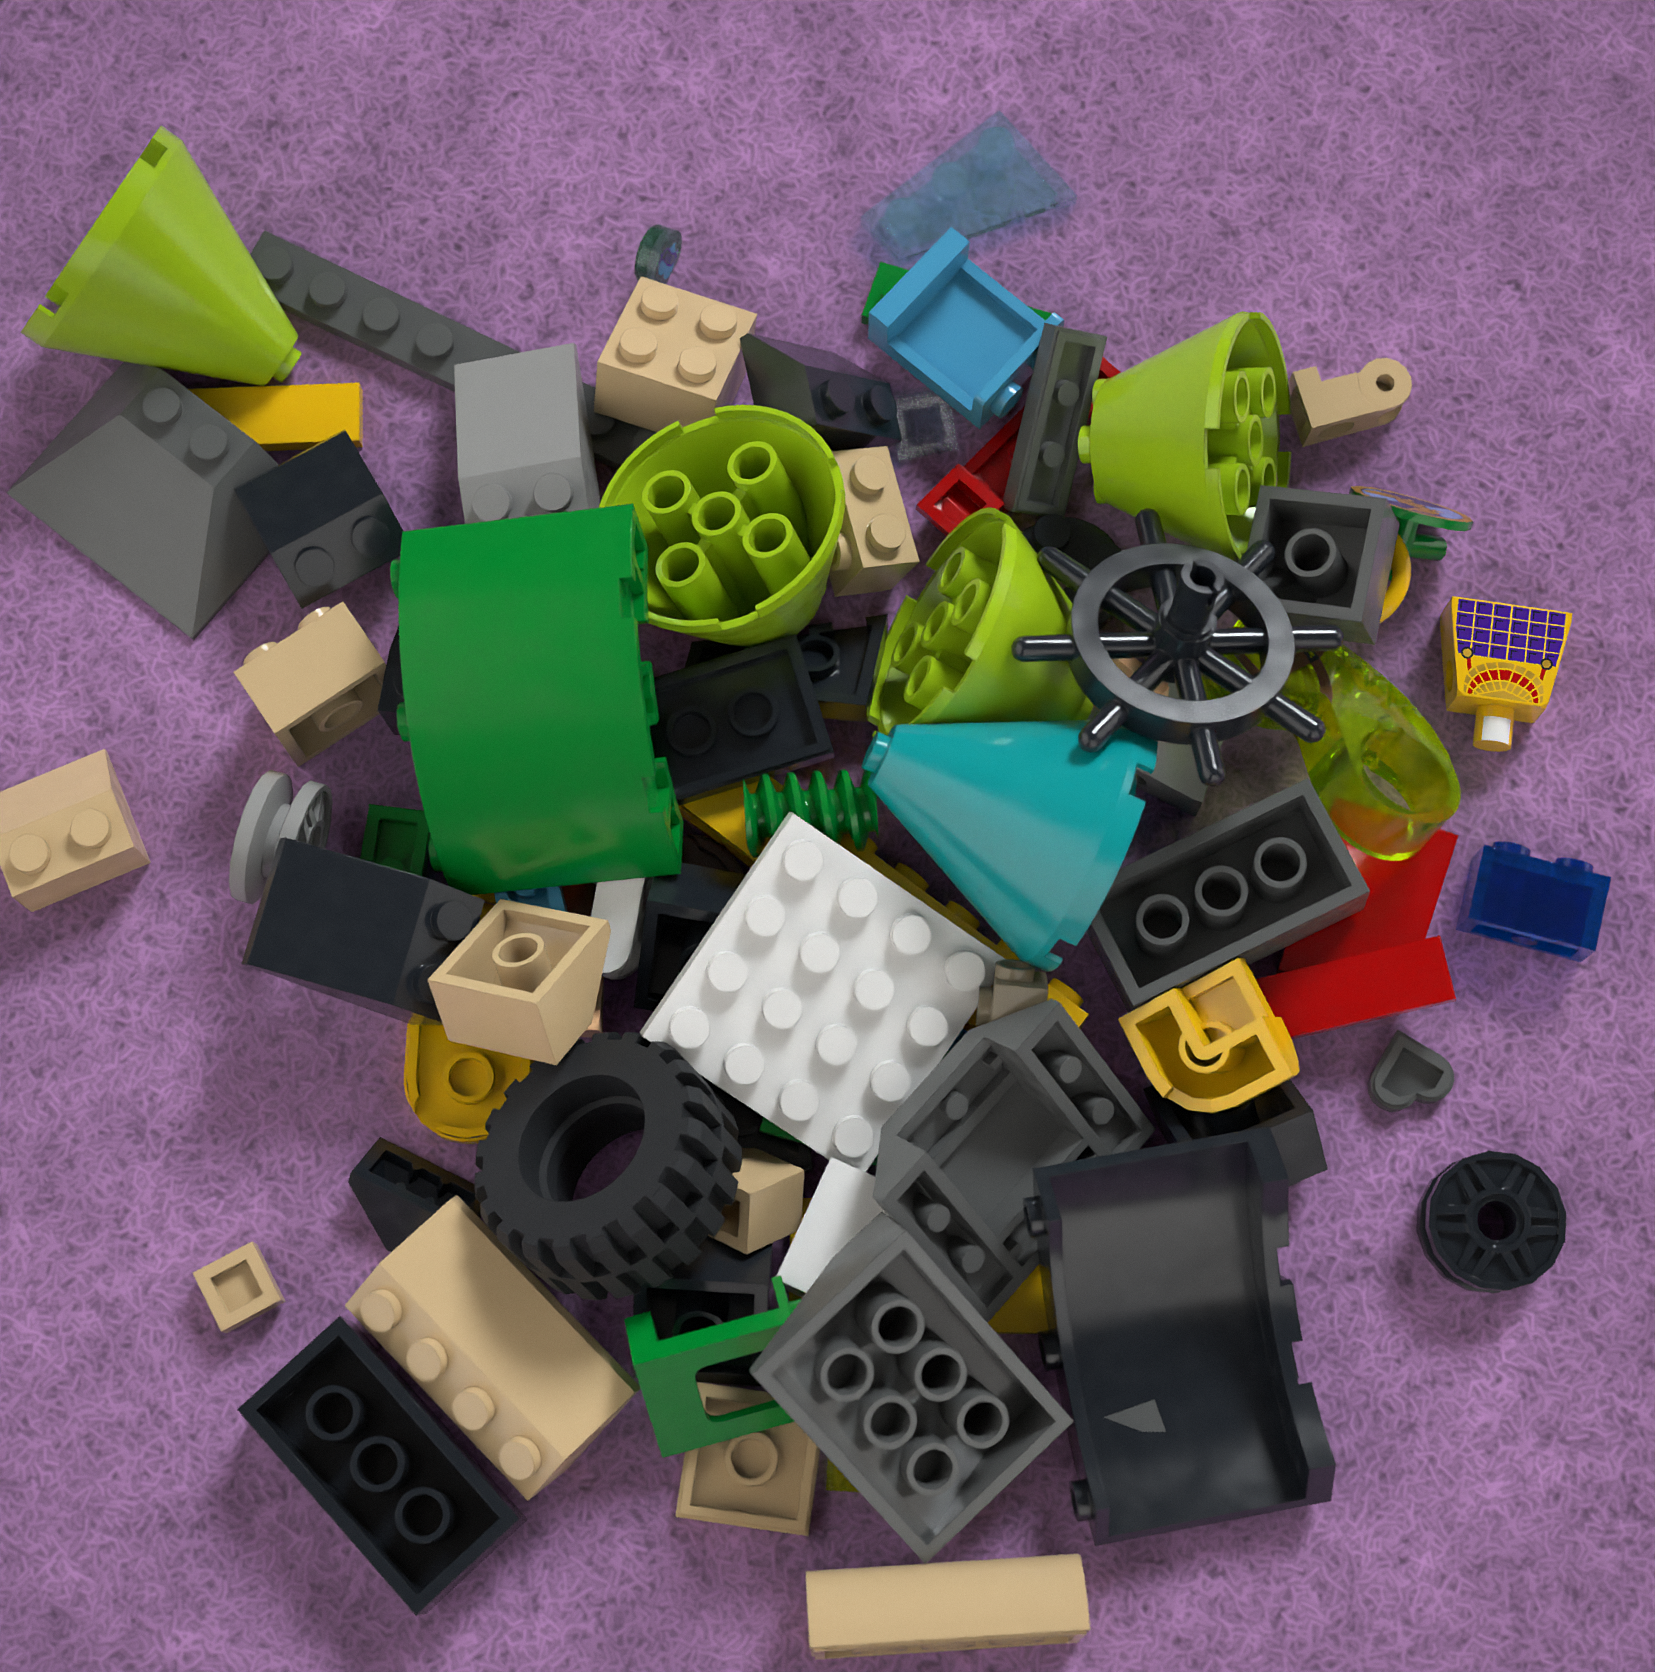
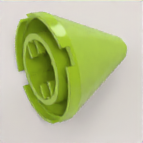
M162 125L45 295L47 299L59 306L55 314L39 304L20 332L43 348L265 386L272 377L282 383L302 354L293 347L298 338L297 332L183 140Z

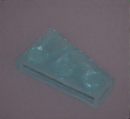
M999 110L861 215V225L896 265L902 267L919 261L950 227L954 228L968 240L1002 227L1005 230L1022 224L1027 218L1052 209L1058 211L1076 204L1077 194Z

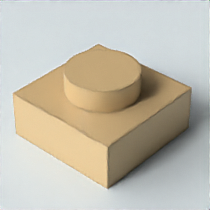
M253 1241L193 1272L221 1332L226 1334L286 1302L257 1243Z

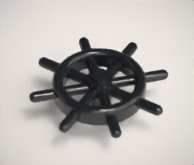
M1145 508L1141 509L1135 517V525L1141 546L1120 551L1099 563L1093 570L1086 568L1055 547H1044L1039 551L1037 561L1043 571L1077 592L1068 618L1066 634L1017 637L1011 645V653L1020 662L1068 661L1077 684L1087 698L1099 709L1078 734V744L1083 751L1090 753L1100 750L1122 726L1129 731L1152 740L1170 744L1191 745L1201 782L1206 786L1215 787L1224 781L1226 774L1218 742L1226 741L1249 731L1266 716L1306 742L1317 743L1324 737L1326 730L1324 723L1281 693L1289 677L1295 652L1337 650L1344 642V634L1339 627L1334 625L1291 626L1288 615L1276 595L1258 578L1275 557V548L1269 541L1258 540L1253 543L1241 558L1235 562L1223 555L1203 548L1167 543L1158 512L1154 509ZM1151 588L1157 613L1127 593L1138 589ZM1104 610L1136 632L1099 633L1098 616ZM1227 610L1233 613L1246 627L1216 629L1217 621ZM1259 654L1260 673L1255 677L1222 655ZM1145 658V661L1129 678L1117 667L1112 659ZM1201 674L1232 694L1223 698L1207 700ZM1162 681L1175 683L1179 699L1167 697L1153 691Z

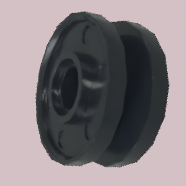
M1486 1151L1449 1164L1429 1181L1418 1203L1416 1232L1426 1259L1444 1279L1467 1291L1495 1294L1531 1284L1554 1265L1565 1243L1567 1214L1557 1186L1539 1166L1514 1153ZM1484 1205L1496 1209L1502 1216L1504 1228L1498 1240L1486 1237L1479 1229L1477 1223L1478 1213Z

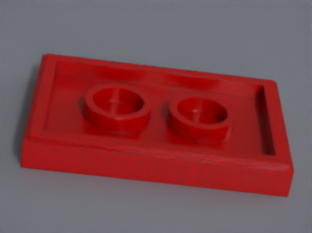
M1336 794L1329 817L1370 890L1369 896L1362 911L1285 947L1276 973H1283L1425 939L1459 835Z

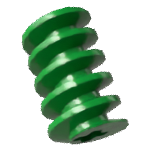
M840 769L833 789H828L820 771H813L807 790H802L795 773L789 772L786 774L781 792H776L768 774H761L755 793L749 792L743 779L746 840L751 856L753 858L760 856L766 838H772L789 812L794 813L839 845H841L843 835L849 833L857 852L864 851L870 832H875L878 837L877 798L875 792L868 786L871 772L864 770L859 787H854L848 771Z

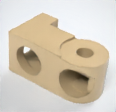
M1378 358L1368 362L1361 372L1321 381L1316 366L1292 372L1288 381L1291 415L1302 447L1382 426L1393 421L1400 413L1412 388L1411 376L1406 367L1396 360Z

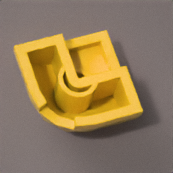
M1236 958L1181 989L1173 988L1118 1018L1147 1078L1163 1098H1168L1190 1111L1212 1114L1240 1106L1295 1077L1300 1071L1298 1056L1282 1018L1274 1016L1245 958Z

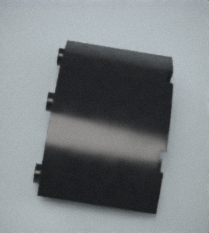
M1270 1126L1033 1168V1196L1023 1198V1212L1029 1237H1037L1042 1290L1049 1329L1038 1332L1039 1349L1045 1371L1055 1370L1062 1408L1074 1421L1066 1428L1078 1480L1069 1482L1071 1503L1077 1522L1088 1520L1095 1546L1331 1501L1336 1463L1321 1419L1312 1382L1298 1383L1299 1376L1292 1343L1303 1341L1294 1284L1290 1279L1280 1275L1277 1248L1290 1246L1288 1224L1289 1176ZM1155 1399L1166 1432H1142L1104 1417Z

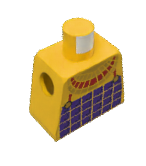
M1456 596L1451 597L1440 616L1446 710L1476 715L1473 746L1475 748L1493 752L1510 750L1514 721L1534 723L1545 711L1572 623V613Z

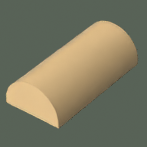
M1080 1554L806 1571L809 1647L811 1655L815 1656V1660L1078 1643L1090 1631L1086 1584Z

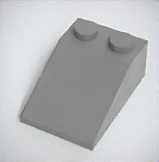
M575 343L454 365L458 481L465 524L599 508L601 497Z

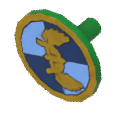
M1353 486L1349 491L1351 495L1387 498L1400 524L1398 534L1403 539L1410 557L1439 561L1445 556L1447 551V543L1443 537L1416 533L1419 523L1464 532L1471 530L1473 520L1458 511L1416 497L1364 486ZM1392 570L1390 571V575H1389V580H1388V581H1391V578H1392Z

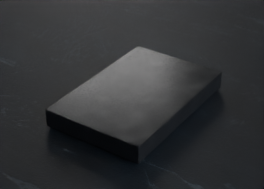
M796 634L654 677L659 721L657 724L649 726L654 758L666 757L678 806L743 786V779L746 785L758 782L761 774H768L769 777H774L835 758Z

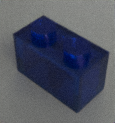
M1496 841L1492 843V846L1484 844L1471 859L1456 930L1577 962H1582L1596 951L1611 877L1593 873V865L1582 860L1561 857L1556 858L1555 862L1532 857L1530 856L1531 850L1517 843Z

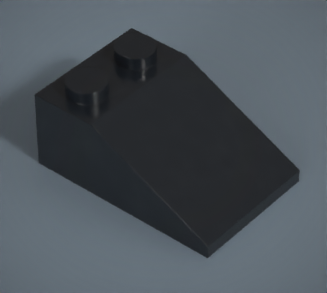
M286 837L280 838L241 964L411 1025H443L428 979L479 923L485 900L429 878Z

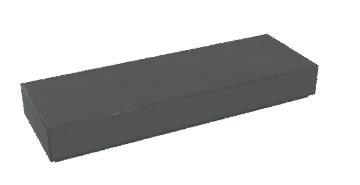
M1044 323L1004 493V509L1042 517L1048 514H1057L1065 517L1079 458L1078 435L1081 427L1087 425L1092 404L1093 385L1098 378L1108 336Z

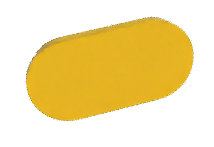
M494 893L473 895L487 902L483 905L479 922L494 907L492 904H496ZM407 1023L404 1063L405 1095L420 1122L439 1137L460 1144H477L479 1141L487 1140L489 1133L485 1130V1123L493 1108L500 1110L506 1101L505 1090L515 1079L521 1082L533 1071L530 1065L536 1060L449 1041L443 1025H411Z

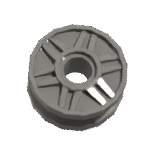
M269 770L261 776L243 810L234 840L229 872V887L232 898L252 905L261 899L280 838L286 837L325 849L331 825L333 805L331 789L326 784L310 780L302 786L293 800L292 780L287 774Z

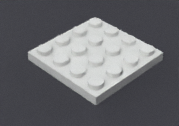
M789 812L639 1033L650 1042L663 1041L676 1049L697 1073L828 1160L833 1157L866 1172L878 1155L881 1127L940 1063L977 1008L979 987L992 986L996 961L1005 960V958L794 813Z

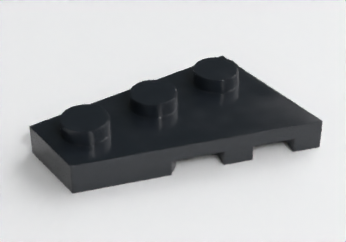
M888 614L866 617V626L834 631L832 622L809 625V634L797 636L823 718L868 722L888 634ZM711 640L693 641L684 668L744 649Z

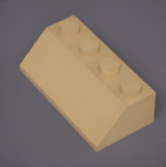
M458 1195L451 1198L383 1259L344 1305L527 1501L564 1473L641 1389L639 1384L530 1270L497 1239V1236Z

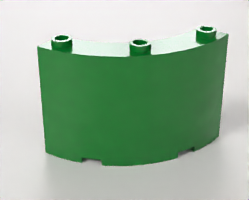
M634 504L402 531L400 559L392 560L390 566L391 585L399 604V642L404 702H400L397 707V725L401 739L404 742L410 741L418 788L431 835L429 839V857L433 870L436 873L443 872L448 886L470 895L681 874L683 819L674 793L666 757L654 758L649 726L658 723L659 715L652 663L650 661L641 662L638 624L649 623L648 546Z

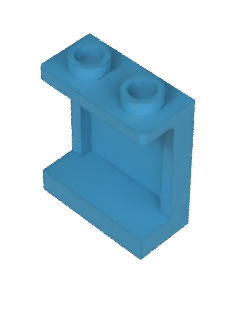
M950 227L869 312L868 339L980 430L994 414L999 418L1004 417L1020 399L1023 393L1021 385L1033 373L1044 323L1063 326L1064 319L1054 312L1045 321L968 259L970 241Z

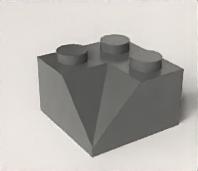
M1261 485L1247 550L1258 540L1269 541L1274 546L1275 557L1258 578L1276 595L1288 615L1291 626L1334 625L1342 630L1344 641L1376 644L1400 525L1387 498Z

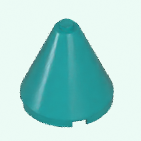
M1090 720L894 725L888 735L877 732L869 745L862 763V768L871 772L868 786L1019 960L1046 972L1053 971L1060 966L1062 958L1049 951L1059 939L1077 946L1100 909L1125 858L1146 803L1135 797L1137 786L1135 771L1136 768H1139L1150 774L1153 773L1157 760L1158 741L1138 735L1121 726L1100 750L1089 753L1079 747L1078 734Z

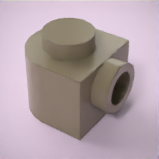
M1005 959L996 961L992 988L979 987L976 1026H981L1047 1001L1048 984L1046 972L1035 971V966L1021 960Z

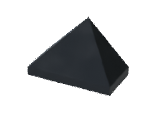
M381 1137L360 1160L349 1176V1185L384 1247L390 1252L395 1250L444 1204L457 1195L479 1218L482 1217L480 1214L481 1203L476 1199L475 1185Z

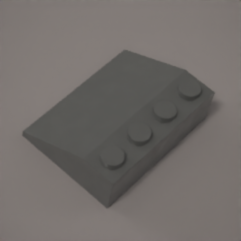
M882 1211L832 1257L749 1370L925 1564L1074 1422L911 1235Z

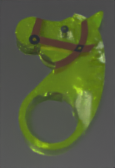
M1238 620L1232 628L1246 627ZM1342 644L1337 650L1295 652L1293 665L1281 694L1318 717L1325 725V735L1317 743H1309L1294 734L1293 736L1299 744L1311 784L1335 828L1344 840L1370 856L1390 861H1399L1412 857L1455 814L1459 807L1461 799L1460 784L1448 752L1432 726L1410 700L1388 681L1385 676ZM1259 654L1222 655L1255 677L1260 673ZM1201 675L1207 700L1223 698L1232 694L1209 678ZM1267 716L1256 725L1264 729L1288 731ZM1363 765L1368 766L1371 772L1390 783L1404 798L1409 809L1396 804L1386 797L1371 781Z

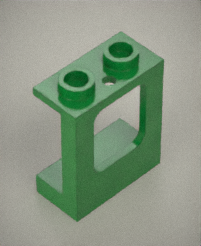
M781 1275L771 1278L779 1308L659 1341L650 1311L624 1318L633 1366L662 1458L795 1422L776 1400L722 1415H710L704 1408L695 1378L697 1371L705 1366L763 1351L801 1301V1299L788 1302Z

